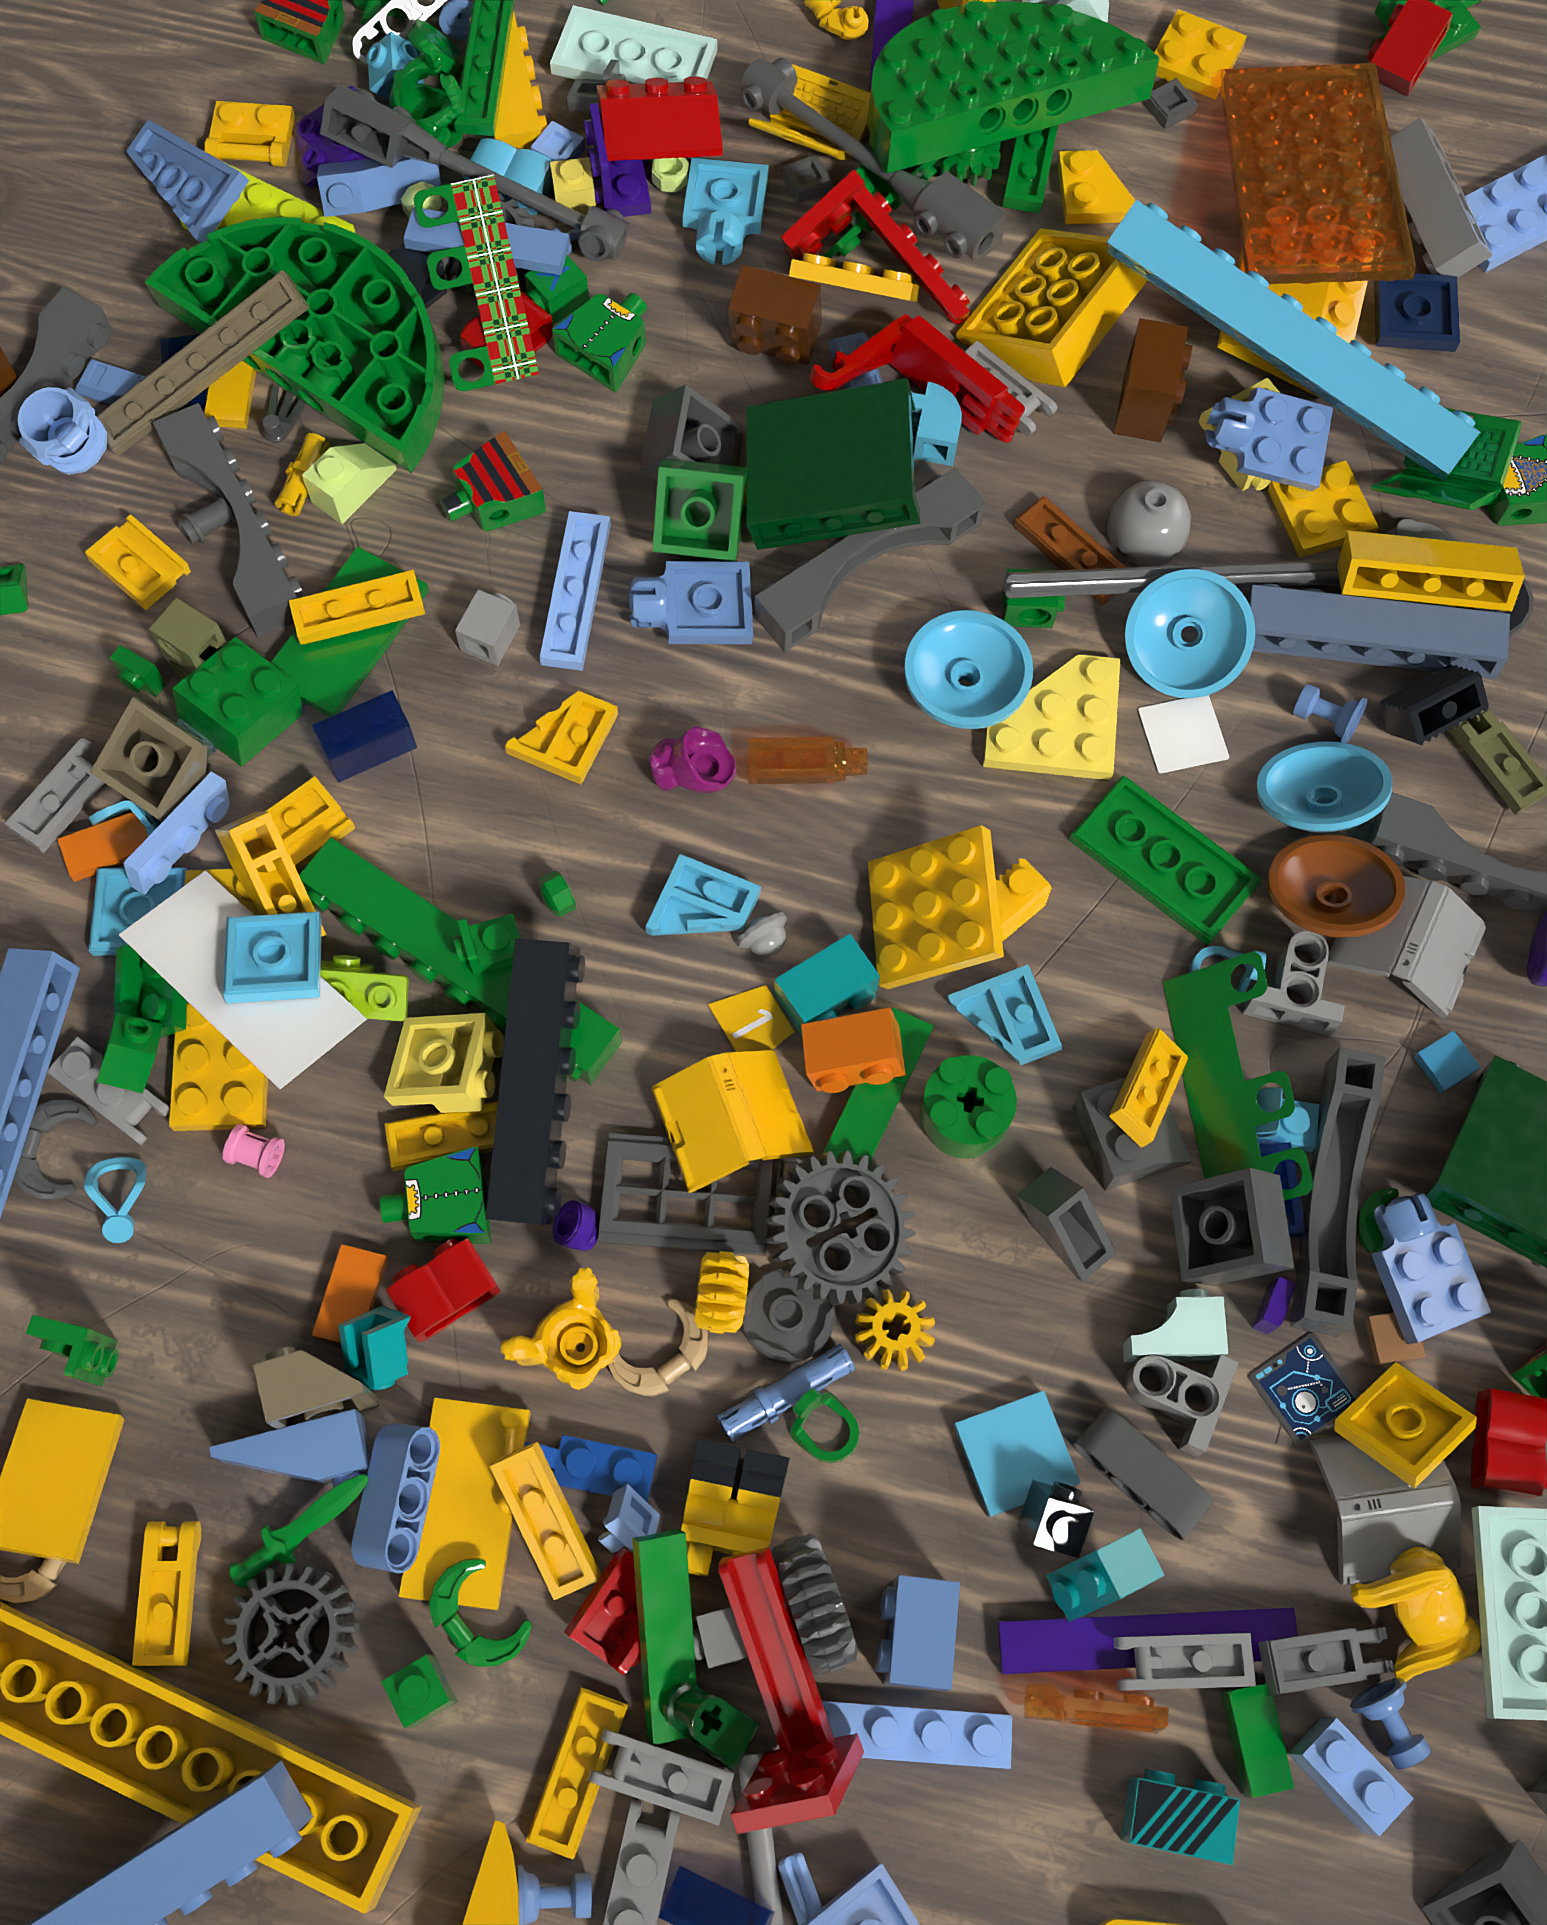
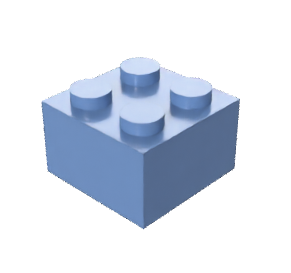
M898 1575L892 1581V1586H886L882 1590L880 1620L888 1621L887 1639H881L877 1643L875 1672L884 1673L883 1684L938 1691L952 1690L960 1582Z

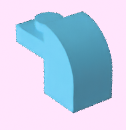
M928 382L925 395L912 392L916 409L912 411V431L917 432L914 459L953 466L962 420L961 408L956 398L947 389L938 384Z

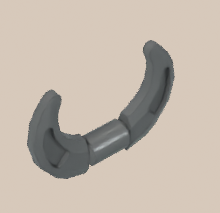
M52 1100L37 1106L13 1179L26 1194L39 1200H59L76 1192V1187L72 1184L56 1185L47 1181L39 1169V1163L34 1160L41 1141V1132L48 1133L60 1122L67 1120H79L90 1126L96 1125L97 1120L85 1106L74 1101Z

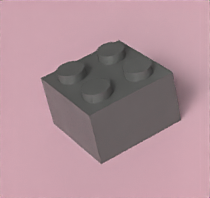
M1247 1168L1169 1188L1182 1281L1215 1286L1294 1269L1280 1175Z

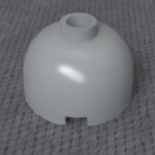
M1147 480L1135 483L1122 491L1110 510L1106 532L1110 545L1115 551L1118 547L1121 552L1127 555L1126 560L1133 564L1156 566L1166 564L1173 559L1175 554L1180 552V550L1182 551L1189 537L1192 515L1187 500L1177 488L1166 482Z

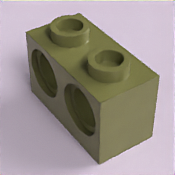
M177 597L167 608L162 609L156 615L152 626L149 628L170 670L183 679L227 644L218 623Z

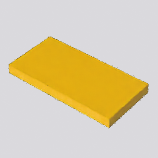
M434 1398L429 1428L435 1430L439 1437L440 1454L418 1554L410 1569L402 1575L399 1591L400 1598L430 1602L434 1584L447 1567L464 1559L482 1558L486 1561L485 1568L472 1573L463 1581L458 1593V1605L499 1611L514 1516L512 1512L505 1514L498 1509V1499L503 1493L491 1471L490 1465L495 1460L504 1456L505 1428L500 1420L502 1413L507 1409H514L520 1415V1424L515 1428L514 1451H517L524 1447L527 1440L531 1416L530 1410Z

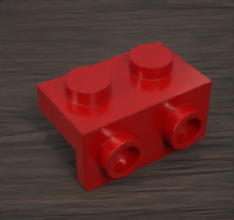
M623 1547L616 1552L564 1631L567 1636L622 1675H625L630 1667L636 1666L641 1661L634 1556Z

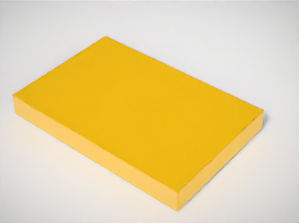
M33 1399L26 1400L0 1476V1550L79 1564L125 1419L121 1415Z

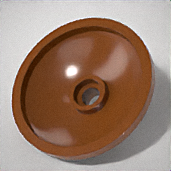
M1325 834L1302 838L1283 848L1276 855L1270 866L1268 890L1277 909L1294 924L1319 935L1346 938L1367 935L1391 923L1403 905L1405 881L1396 863L1379 848L1353 837Z

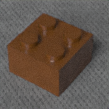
M742 264L728 307L733 346L750 355L763 353L775 356L779 361L788 365H796L798 363L809 365L822 325L821 285Z
M1139 318L1125 367L1113 434L1161 443L1166 427H1174L1178 405L1182 403L1187 379H1183L1184 370L1188 369L1193 345L1186 344L1188 327Z

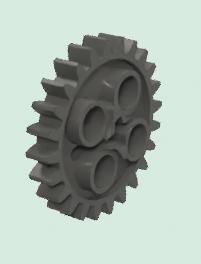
M828 1151L820 1155V1163L814 1156L804 1160V1169L796 1166L788 1171L792 1182L784 1180L776 1185L784 1197H776L768 1202L772 1208L779 1211L778 1215L765 1219V1224L777 1228V1234L766 1239V1242L768 1244L780 1245L781 1251L772 1258L773 1262L786 1260L789 1266L784 1271L782 1277L787 1279L798 1275L800 1277L796 1289L798 1292L807 1291L813 1286L814 1301L824 1300L828 1293L831 1305L842 1304L845 1296L850 1305L862 1302V1293L867 1299L879 1296L878 1286L884 1289L894 1285L889 1273L896 1275L905 1271L904 1266L897 1258L910 1256L913 1253L909 1247L903 1244V1239L916 1236V1232L905 1228L903 1221L912 1218L914 1212L901 1211L899 1206L908 1198V1195H894L892 1189L896 1186L898 1179L895 1177L883 1181L881 1179L885 1167L883 1164L868 1170V1156L866 1155L858 1157L852 1163L850 1151L840 1153L837 1159H835L832 1151ZM846 1186L852 1188L856 1193L857 1203L855 1208L848 1205L845 1201L844 1188ZM806 1205H810L817 1212L818 1223L816 1227H812L805 1220L804 1208ZM869 1208L875 1211L873 1217L843 1230L839 1235L827 1238L813 1247L806 1245L808 1238L839 1225L841 1221L855 1217ZM866 1228L870 1229L876 1236L877 1244L874 1251L865 1244L864 1232ZM827 1247L832 1249L837 1255L838 1265L835 1271L830 1269L825 1263L824 1253Z

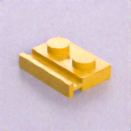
M130 514L126 517L127 522L120 528L115 526L86 550L85 554L96 568L144 610H147L177 584L176 580L183 574L187 576L191 573V570L186 561Z
M315 776L265 811L270 812L297 871L314 858L330 837L338 842L355 829L351 819L345 815L342 808Z

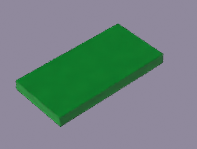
M357 546L324 592L405 571ZM416 578L423 600L429 592L428 584ZM409 618L304 645L300 644L295 629L271 664L300 685L301 702L336 720Z
M1125 775L1116 782L1069 838L1072 844L1207 946L1210 945L1263 880L1262 877Z

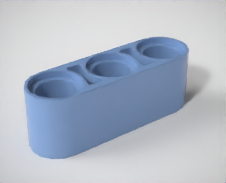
M389 1423L378 1432L367 1473L369 1480L363 1490L352 1539L351 1552L353 1559L358 1565L387 1572L404 1573L415 1562L440 1454V1441L435 1430L429 1427Z

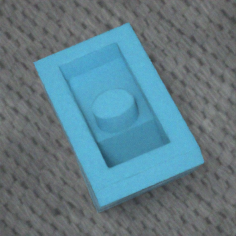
M1278 1087L1259 1089L1257 1094L1259 1107L1265 1112L1279 1110L1285 1100L1282 1098L1283 1089ZM1294 1100L1295 1110L1291 1116L1255 1127L1258 1143L1286 1149L1297 1147L1305 1152L1312 1153L1317 1143L1320 1104Z

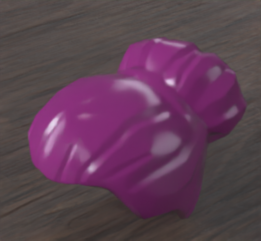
M701 727L690 728L678 740L662 739L653 747L649 756L655 782L664 791H670L681 786L700 793L718 792L729 785L736 772L735 759L729 752L720 734Z

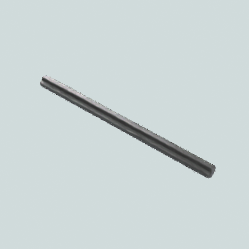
M1339 560L1009 572L1006 574L1005 579H1003L1004 594L1008 598L1141 593L1156 579L1168 573L1185 569H1200L1216 573L1232 582L1238 589L1264 584H1276L1280 587L1340 585L1337 569Z

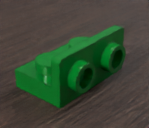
M128 945L117 947L113 1022L116 1013H121L163 1024L160 1038L186 1030L187 1000L133 948Z
M31 1316L26 1334L42 1340L39 1349L68 1358L64 1376L102 1387L105 1378H109L113 1374L118 1362L119 1353L115 1349L118 1340L89 1328L40 1316Z

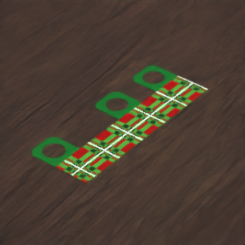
M494 174L418 191L414 196V205L419 224L424 228H431L459 221L464 240V246L433 252L428 256L427 264L431 283L437 290H445L473 283L487 344L484 347L457 352L450 357L449 365L455 388L464 392L539 375ZM432 195H440L448 202L447 213L437 219L430 218L423 212L424 201ZM445 257H454L462 264L461 274L458 278L451 281L441 279L436 272L438 262ZM470 357L479 359L484 365L483 376L474 382L463 380L458 373L460 363Z

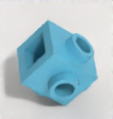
M390 31L379 43L373 44L368 52L369 90L388 101L394 83V73L397 70L403 69L408 62L420 56V52L410 41H406ZM424 79L419 80L416 84H424Z

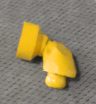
M804 0L805 7L813 11L816 20L820 21L819 26L839 35L840 39L856 40L863 36L868 29L869 20L861 6L860 8L849 6L841 9L836 8L841 3V0Z

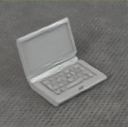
M1403 876L1405 881V897L1401 910L1395 919L1384 928L1367 935L1346 938L1336 937L1329 951L1327 964L1387 977L1393 974L1396 977L1402 978V983L1440 1018L1445 1019L1453 1009L1464 982L1463 977L1470 960L1474 958L1486 926L1484 921L1447 886L1434 881Z
M1342 1436L1309 1441L1333 1502H1336L1339 1512L1337 1517L1339 1582L1341 1585L1376 1581L1392 1575L1389 1569L1391 1564L1400 1554L1417 1546L1426 1547L1434 1551L1443 1559L1444 1564L1449 1569L1461 1567V1504L1456 1485L1444 1460L1414 1489Z

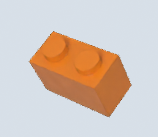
M890 1007L801 1024L806 1075L817 1092L837 1093L846 1090L851 1085L862 1083L880 1085L890 1082L894 1077L905 1076L900 1027Z

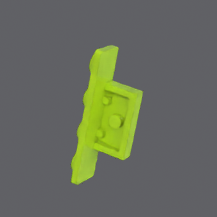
M338 955L333 956V962L321 961L320 976L367 1019L404 1021L407 1018L408 976L374 973V965L360 964V957Z

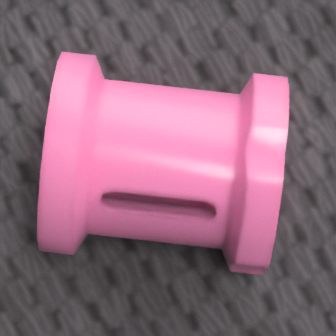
M239 1123L232 1129L225 1143L223 1160L232 1165L239 1162L258 1169L260 1176L270 1178L281 1162L285 1142L284 1139L278 1137L270 1140L251 1133L247 1126Z

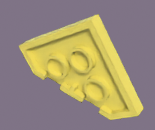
M1078 654L1029 690L1024 703L1013 715L998 724L986 727L983 767L1111 780L1114 773L1120 659Z

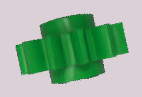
M1001 141L940 158L933 166L942 167L941 175L948 171L960 181L969 179L970 184L976 186L979 175L986 180H990L992 169L999 168Z

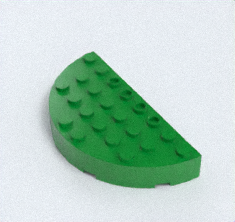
M972 0L967 2L966 5L948 9H937L932 14L913 22L897 33L884 46L876 60L872 75L867 119L871 149L881 167L888 174L1148 100L1151 97L1160 57L1147 47L1142 39L1133 37L1103 20L1073 11L1071 7L1064 4L1051 6L1030 2H982Z
M296 217L254 219L206 234L208 240L188 251L183 247L162 263L145 281L162 309L201 334L283 270L290 276L310 308L242 361L411 474L423 458L438 425L444 398L445 378L441 349L423 300L410 282L407 274L386 252L371 241L352 231L326 222L322 226L303 223L301 218Z

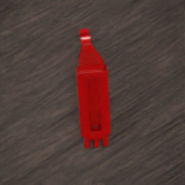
M907 314L902 315L848 356L836 351L832 362L833 369L837 370L834 373H828L820 365L813 364L809 376L810 381L821 390L834 391L854 378L889 363L925 393L928 382L938 384L947 389L960 405L962 413L961 423L976 435L987 429L996 438L1005 443L1012 441L1015 434L1014 430L1017 429L1020 418L1025 411L1024 405L1007 392L1009 387L920 315L913 319Z

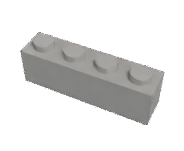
M1421 117L1379 145L1385 159L1380 163L1382 171L1390 183L1395 182L1399 191L1394 193V197L1405 214L1409 212L1413 221L1408 224L1409 230L1418 244H1424L1427 252L1422 255V258L1432 275L1440 273L1441 275L1457 276L1459 278L1493 256L1435 132Z

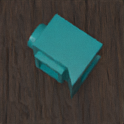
M381 1306L338 1324L345 1374L361 1382L371 1390L389 1388L395 1384L397 1379L408 1375V1356L404 1330L411 1316Z

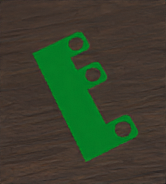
M1249 952L1164 981L1163 985L1175 1042L1188 1056L1182 1075L1204 1179L1247 1168L1274 1174L1278 1163L1291 1159L1300 1165L1302 1179L1295 1188L1290 1190L1282 1189L1284 1201L1308 1194L1313 1187V1181L1305 1151L1296 1147L1261 1157L1255 1130L1256 1126L1287 1118L1293 1114L1295 1102L1289 1077L1283 1071H1275L1246 1081L1244 1080L1229 1012L1230 1006L1260 997L1266 992L1268 984L1261 956L1256 952ZM1240 964H1250L1257 971V982L1250 991L1238 992L1231 985V973ZM1267 1083L1280 1085L1285 1094L1282 1107L1275 1112H1265L1257 1103L1258 1091Z

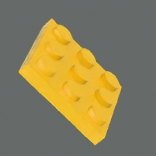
M804 253L802 261L792 259L789 272L791 277L918 302L921 286L913 284V275L884 269L883 277L873 276L875 269L873 267L844 261L843 268L839 269L835 268L836 260Z
M980 825L868 861L877 972L880 975L878 986L892 989L1004 957L991 832L989 829Z

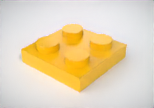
M1178 9L1154 52L1160 57L1156 77L1169 82L1177 78L1184 88L1216 100L1244 47L1247 35Z
M1347 460L1324 466L1320 487L1313 491L1271 481L1268 488L1270 497L1299 558L1343 546L1347 530L1377 533L1379 529Z
M1395 1362L1335 1419L1334 1431L1415 1489L1475 1429L1477 1417Z

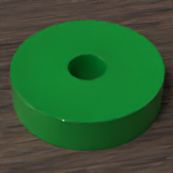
M416 20L407 33L411 43L421 52L418 41L427 39L428 41L435 42L443 56L441 71L456 77L464 65L465 58L462 53L436 28L425 21Z

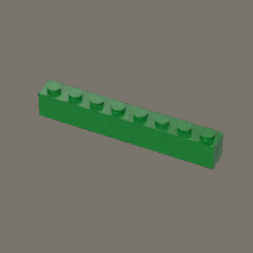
M330 837L299 875L313 907L321 913H324L327 909L340 917L338 922L353 935L359 937L363 932L375 940L373 943L374 947L389 959L395 960L399 956L411 964L409 970L423 982L431 984L434 980L447 989L445 994L459 1006L467 1008L470 1004L482 1013H486L501 1033H503L506 1029L512 965L474 975L469 961L460 963L456 952L453 936L461 934L457 920ZM580 1003V1021L578 1028L572 1029L570 1047L575 1048L576 1052L575 1069L572 1075H567V1078L574 1082L581 1078L591 1085L622 1044L620 1028Z

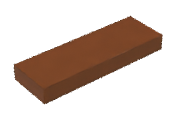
M1044 495L1015 519L1014 528L1062 570L1127 568ZM1097 594L1091 596L1104 606L1116 594Z

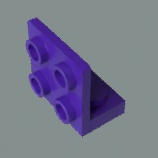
M352 85L348 87L354 91H357V89ZM324 104L304 116L294 126L303 183L309 188L318 184L317 173L319 164L353 161L354 159H371L320 134Z
M589 104L591 120H584L587 146L593 145L592 148H586L593 177H598V179H593L595 203H603L604 211L614 209L619 211L623 217L651 214V201L643 159L608 161L598 104Z

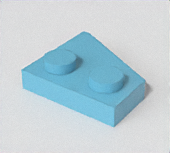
M680 854L646 924V933L653 936L744 931L761 894V886Z
M1029 965L948 995L951 1006L1020 1066L1062 1050V1044Z

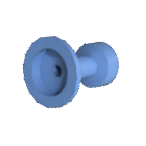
M447 0L448 3L442 7L439 14V25L449 38L457 41L468 40L469 17L472 15L473 0Z
M1307 683L1298 698L1293 715L1306 720L1311 714H1315L1334 722L1335 734L1340 737L1341 743L1348 744L1362 718L1368 699L1363 697L1360 701L1351 700L1345 703L1343 707L1319 698L1320 688Z
M1393 1678L1378 1683L1360 1693L1350 1703V1708L1353 1712L1362 1713L1365 1718L1372 1721L1381 1720L1394 1744L1389 1748L1387 1754L1396 1769L1414 1766L1426 1759L1432 1751L1423 1735H1411L1399 1713L1400 1708L1404 1705L1403 1691L1407 1685L1402 1678Z
M517 1865L519 1925L534 1923L539 1916L540 1909L571 1907L575 1919L591 1918L592 1884L590 1873L574 1874L571 1885L540 1887L539 1880L535 1874L527 1873L523 1869V1865Z

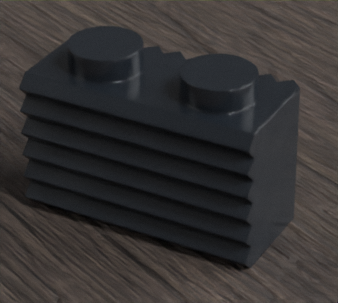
M1452 664L1382 699L1379 703L1387 733L1422 746L1425 741L1430 742L1432 737L1437 738L1439 733L1444 734L1446 729L1452 730L1453 725L1458 727L1460 722L1466 723L1467 718L1473 719L1474 714L1480 715L1481 711L1487 712L1489 707L1481 674L1478 671H1469L1468 668L1463 669L1462 666L1458 668L1457 665L1453 666Z

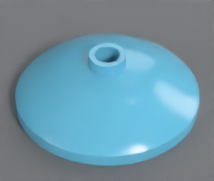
M1200 569L1174 571L1153 581L1135 600L1126 623L1125 641L1127 653L1134 669L1154 689L1179 698L1207 696L1229 685L1247 665L1255 642L1254 616L1243 593L1223 576ZM1187 626L1194 627L1198 632L1197 639L1191 643L1183 641L1181 638L1183 628Z
M960 610L949 612L930 620L915 634L907 649L904 674L907 688L913 700L930 717L956 728L979 729L993 726L1006 720L1021 707L1032 684L1033 661L1026 642L1007 622L988 613ZM966 679L973 685L969 687L962 686L959 681Z
M1313 742L1286 749L1272 757L1262 767L1257 778V796L1265 811L1290 827L1310 832H1336L1363 824L1385 808L1392 794V775L1384 761L1364 748L1341 742Z

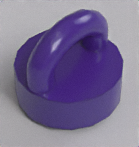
M570 1200L563 1204L553 1222L552 1233L555 1242L570 1249L580 1251L591 1250L599 1236L600 1222L597 1213L589 1205L576 1200Z

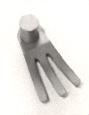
M278 386L272 387L268 413L263 418L264 435L272 443H281L288 437L306 406V403L299 399L288 417L294 395L287 391L280 412L276 416L279 394Z

